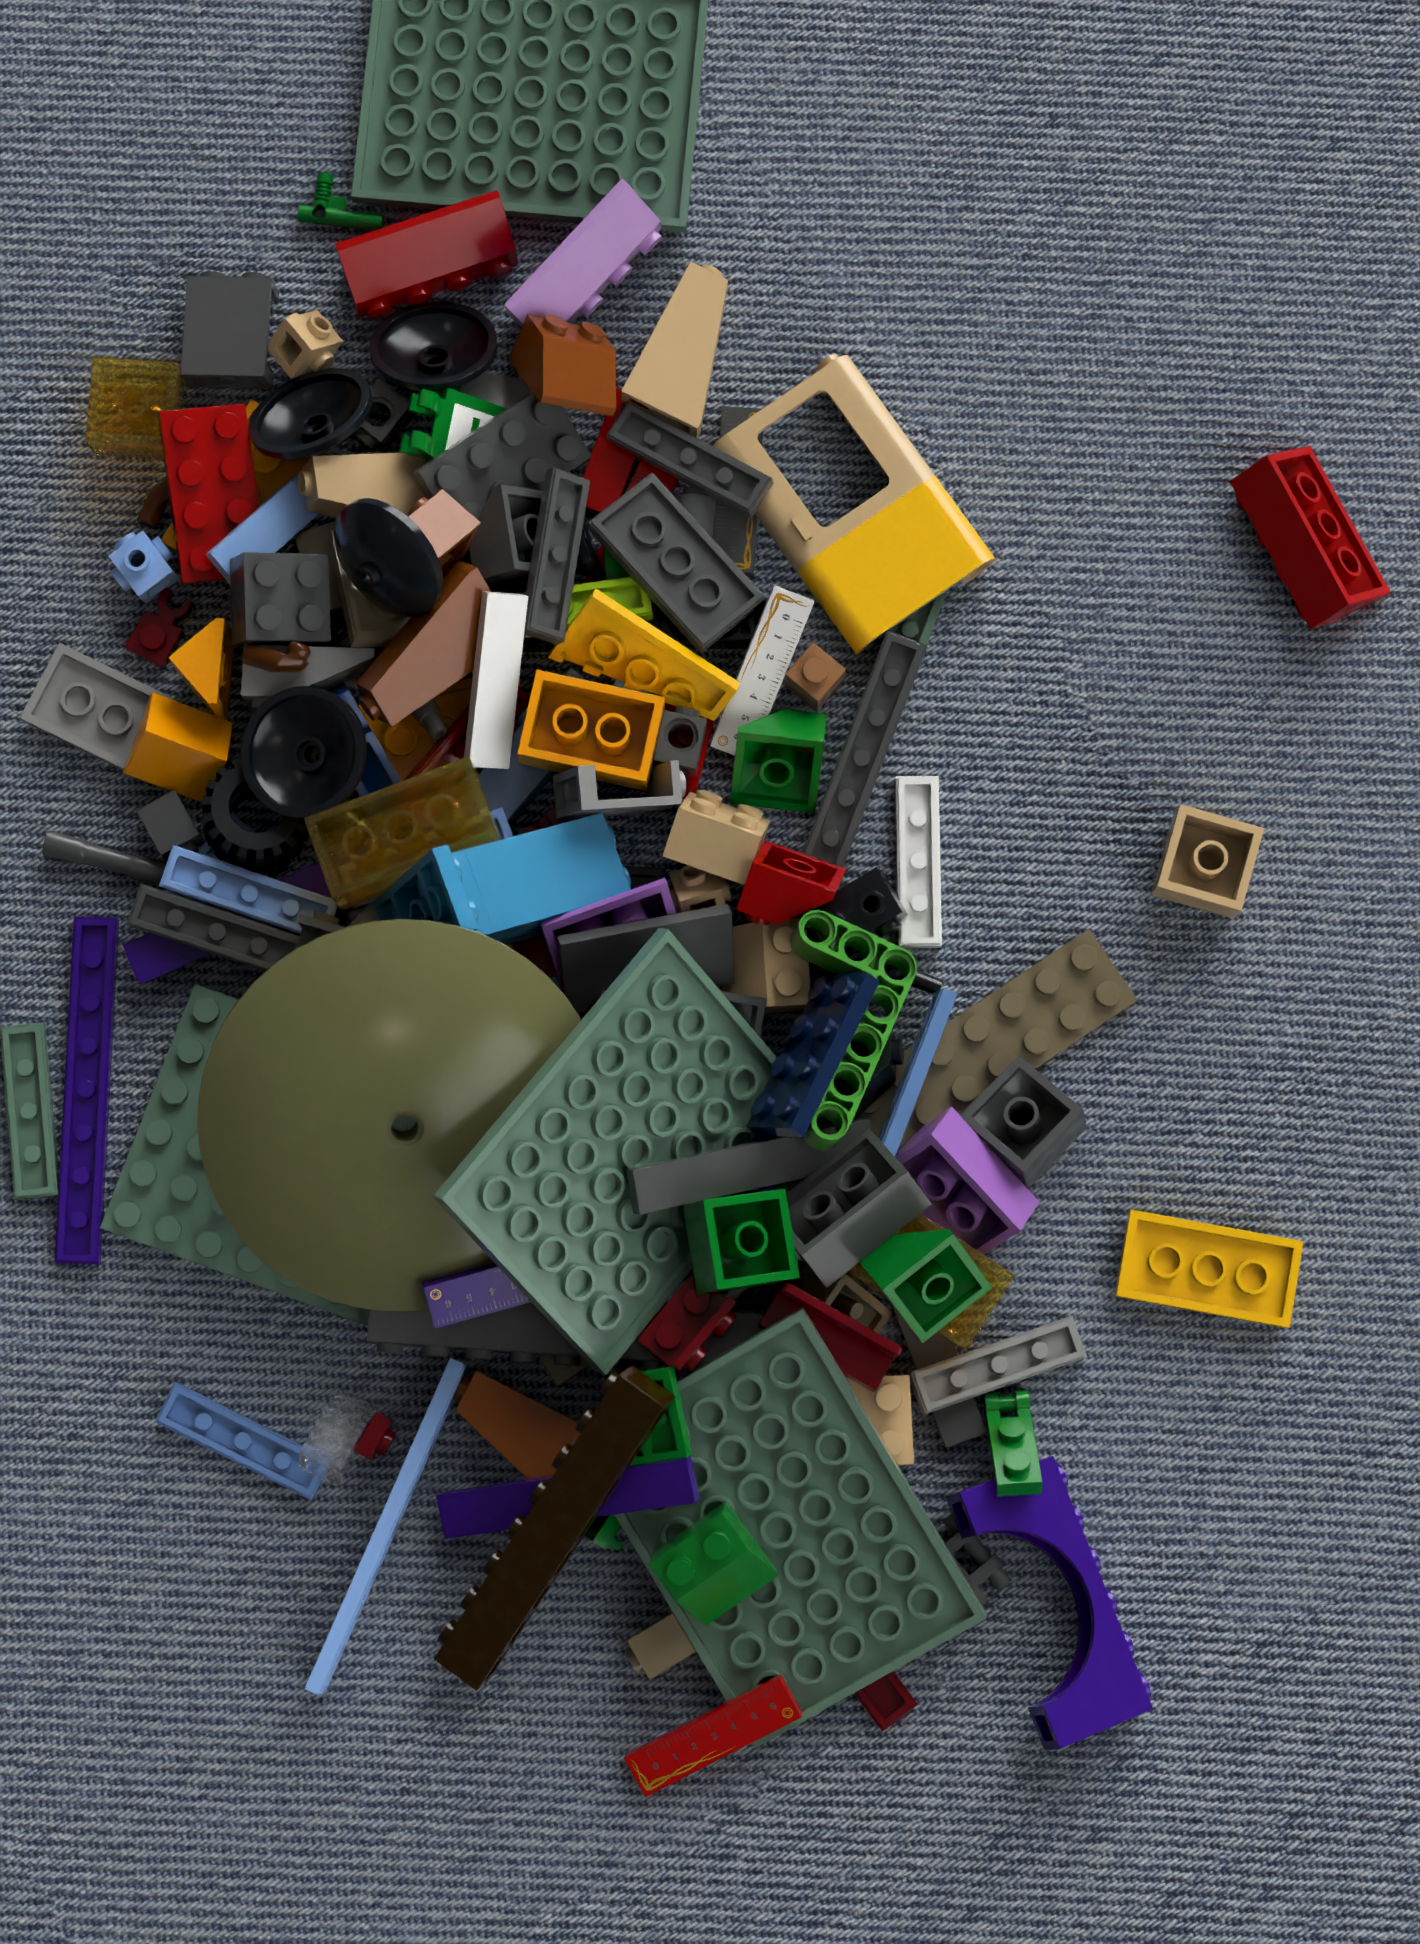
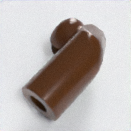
M167 479L163 480L149 492L138 515L137 521L149 528H157L169 503Z
M294 641L288 645L286 653L250 643L243 651L242 660L246 665L269 672L300 673L309 665L307 659L311 654V650L308 646Z

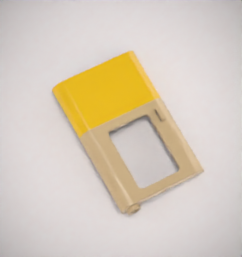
M834 353L817 365L816 373L729 431L713 447L772 478L774 484L758 507L755 515L852 650L858 655L870 643L886 633L887 630L889 631L958 582L964 584L977 577L990 567L996 558L849 356L843 355L839 357ZM819 393H825L829 396L889 480V484L884 489L828 527H822L817 523L758 441V436L761 432Z

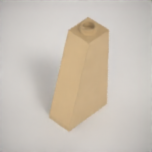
M690 261L621 390V403L626 405L628 401L632 403L633 399L649 409L640 408L696 438H699L701 434L728 289V279L724 278L723 273L717 268L708 264L699 266Z
M404 453L312 456L298 474L299 494L306 499L307 511L335 518L348 504L362 498L386 502L408 516L414 504L422 497H426L412 475L415 470L426 464V460Z

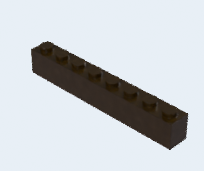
M633 1365L621 1374H617L614 1371L605 1381L598 1393L604 1399L596 1411L593 1408H589L580 1419L575 1428L580 1435L574 1445L571 1446L567 1443L558 1453L552 1463V1466L557 1471L549 1482L543 1479L533 1491L528 1501L534 1506L527 1517L521 1514L511 1525L505 1535L511 1540L504 1552L498 1549L491 1556L483 1568V1572L488 1575L481 1587L475 1584L460 1604V1607L465 1610L458 1622L452 1619L437 1639L442 1644V1647L434 1657V1660L476 1691L492 1677L676 1398V1396Z

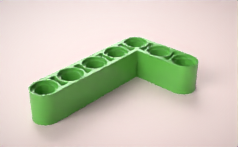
M811 910L803 915L791 934L790 942L795 954L832 973L868 972L880 981L870 1003L879 1004L886 1014V1018L874 1017L867 1007L851 1041H859L865 1044L869 1050V1056H858L853 1052L849 1043L803 1137L807 1145L813 1149L826 1151L838 1144L852 1123L916 976L917 963L914 956L906 949L821 910ZM813 928L819 931L823 937V942L817 943L809 940L805 935L804 929ZM850 946L859 950L863 960L853 961L848 958L844 947ZM892 965L898 968L902 974V980L891 979L886 974L884 966ZM836 1079L845 1080L852 1088V1095H841L835 1089L833 1081ZM826 1118L830 1120L835 1126V1134L828 1135L821 1132L817 1127L816 1119Z

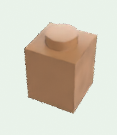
M813 642L785 674L784 686L817 713L843 683L846 669Z

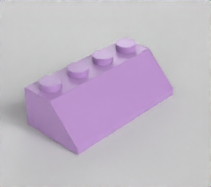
M621 179L504 304L509 316L521 327L527 314L543 318L548 314L555 315L567 323H573L581 314L588 317L604 299L599 294L610 283L617 286L630 273L633 267L629 262L640 251L646 255L659 242L662 237L658 233L662 228L661 220L624 179Z

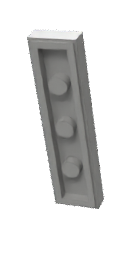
M1069 1316L907 1374L910 1376V1382L921 1413L925 1415L1086 1358L1087 1355L1073 1316Z

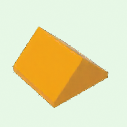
M215 618L168 658L180 677L217 718L228 721L235 646H232V632L225 619Z
M151 692L122 773L168 791L175 790L179 795L202 803L203 796H206V786L210 779L215 781L216 772L222 766H225L227 762L233 722L217 718L212 714Z

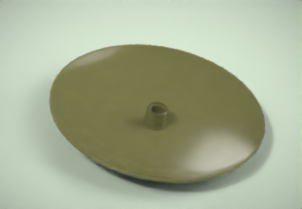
M414 919L372 921L342 928L298 947L273 964L256 979L236 1002L211 1046L203 1071L198 1100L199 1145L205 1173L218 1205L241 1240L265 1264L304 1290L331 1301L371 1310L415 1311L429 1309L422 1285L423 1282L494 1263L436 1201L433 1195L577 1026L581 1018L565 994L530 960L504 943L457 925ZM400 1116H410L416 1120L415 1125L407 1131H399L392 1126L394 1120Z

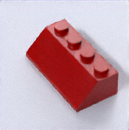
M498 190L335 243L342 270L359 318L367 315L369 318L381 317L388 314L394 306L406 302L410 305L423 303L429 300L433 293L445 289L459 291L470 286L472 280L487 275L489 278H498L508 274L512 267L518 265L516 248Z
M1310 446L1266 455L1229 481L1236 493L1237 503L1248 514L1256 529L1258 541L1267 549L1276 565L1277 576L1288 587L1296 602L1299 616L1307 622L1310 629L1331 624L1391 593Z

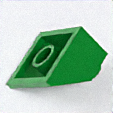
M783 709L738 727L730 804H745L755 807L815 813L827 714Z
M950 1229L894 1234L859 1262L922 1343L993 1288Z

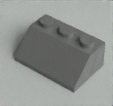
M870 1128L786 1194L795 1249L826 1288L844 1276L852 1267L931 1205V1202L910 1173Z

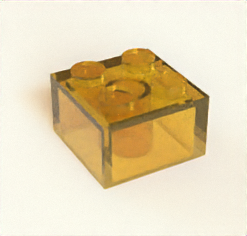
M93 357L86 442L94 455L164 459L158 413L160 411L183 409L185 380L180 375L181 367L178 362Z

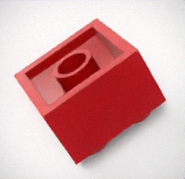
M765 840L752 862L736 910L746 913L745 917L754 923L769 925L771 922L778 925L833 900L847 869Z

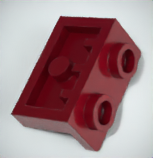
M693 1272L639 1336L637 1343L666 1367H674L677 1376L685 1367L692 1372L708 1353V1350L703 1347L713 1333L721 1337L737 1318L732 1313L737 1301L731 1296L725 1297L721 1292L697 1295Z

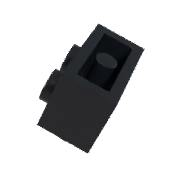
M877 867L837 890L833 900L811 909L830 913L874 935L877 933L881 938L902 927L899 920L908 915L883 870ZM812 928L818 941L823 942L820 932ZM844 947L847 957L859 952L854 947Z

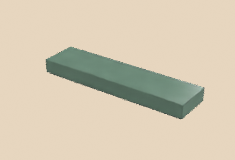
M42 1022L0 1027L14 1200L58 1196L59 1173L46 1024Z

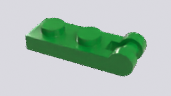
M1028 1389L1014 1390V1395L998 1396L997 1391L984 1393V1413L997 1497L1042 1494V1476ZM1015 1412L1016 1417H1000V1413Z

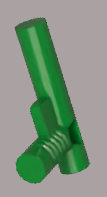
M321 172L317 174L313 206L300 205L298 209V222L371 231L383 228V215L347 211V200L345 197L331 196L334 176L329 173ZM324 209L326 211L325 217H314L318 210Z

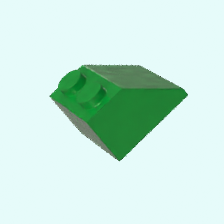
M727 1501L655 1550L649 1566L673 1599L705 1626L779 1575L776 1568Z

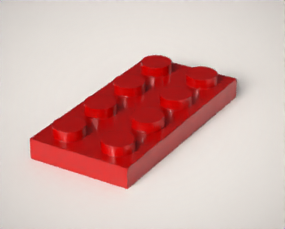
M245 403L160 411L158 413L181 585L226 580L205 554L259 507Z

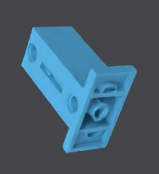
M603 813L453 853H451L448 844L432 848L377 897L373 903L380 921L414 919L453 924L482 933L505 945L541 936L540 922L631 890V878L626 867L621 864L615 848V834L612 828L607 825Z

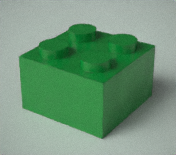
M785 1189L705 1199L683 1206L697 1295L773 1284L800 1278Z

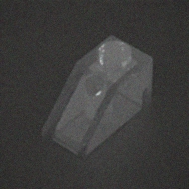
M339 1388L318 1417L299 1453L298 1467L338 1487L356 1453L354 1450L373 1416L378 1411V1407Z

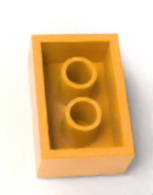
M536 669L517 753L519 764L560 773L576 766L595 765L597 781L647 791L665 710V697Z

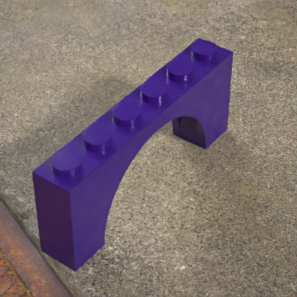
M1049 1456L1039 1460L1042 1476V1494L997 1497L995 1479L992 1478L946 1497L962 1539L978 1534L995 1533L1024 1540L1037 1547L1056 1564L1072 1591L1078 1614V1640L1073 1660L1058 1686L1047 1697L1028 1707L1044 1750L1064 1748L1153 1709L1149 1699L1151 1697L1149 1683L1145 1676L1138 1672L1133 1659L1134 1646L1132 1640L1121 1629L1116 1616L1118 1607L1115 1597L1109 1589L1105 1588L1099 1573L1101 1570L1100 1559L1096 1551L1088 1545L1085 1538L1083 1516L1077 1506L1072 1505L1068 1495L1066 1473L1062 1466L1055 1462L1054 1457Z

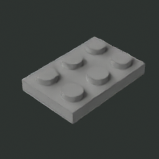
M59 642L19 718L23 722L123 770L151 692L172 700L174 698Z

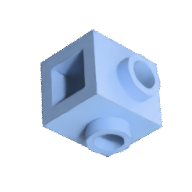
M143 530L137 535L132 532L122 537L114 545L115 551L108 555L116 566L110 573L125 592L132 588L146 604L180 579L168 563V560L174 557L159 536L151 540Z

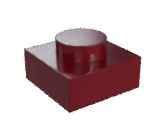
M376 1412L354 1451L369 1460H373L377 1453L384 1456L397 1434L391 1430L395 1421L380 1412Z

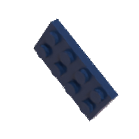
M868 972L821 974L812 984L808 993L809 1001L802 1015L792 1024L789 1031L790 1039L783 1053L773 1062L770 1070L771 1077L764 1091L755 1099L751 1108L752 1116L746 1127L758 1135L804 1137L880 982Z

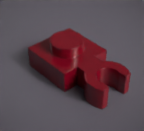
M168 588L164 589L159 595L158 607L160 610L155 616L145 610L124 646L128 652L162 670H165L170 661L168 657L175 652L185 634L182 629L176 627V624L185 620L191 614L193 608L192 602L186 598L179 609H169L168 604L173 597V593Z

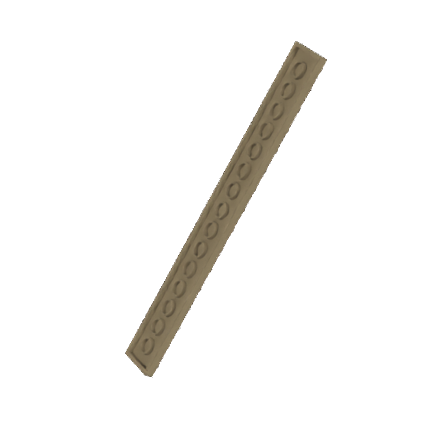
M1090 929L946 1023L898 1149L925 1124L951 1106L961 1115L1018 1056L1037 1069L1138 1001ZM913 1046L904 1051L903 1065H896V1082L857 1118H869L871 1130L877 1137H879ZM825 1119L820 1127L833 1125V1123ZM539 1356L557 1386H560L590 1366L583 1358H581L580 1366L555 1365L554 1356Z

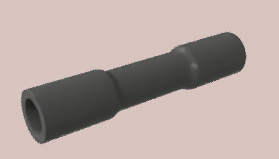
M51 830L48 831L42 849L44 856L127 875L131 879L159 886L167 864L163 860L140 854L124 853Z

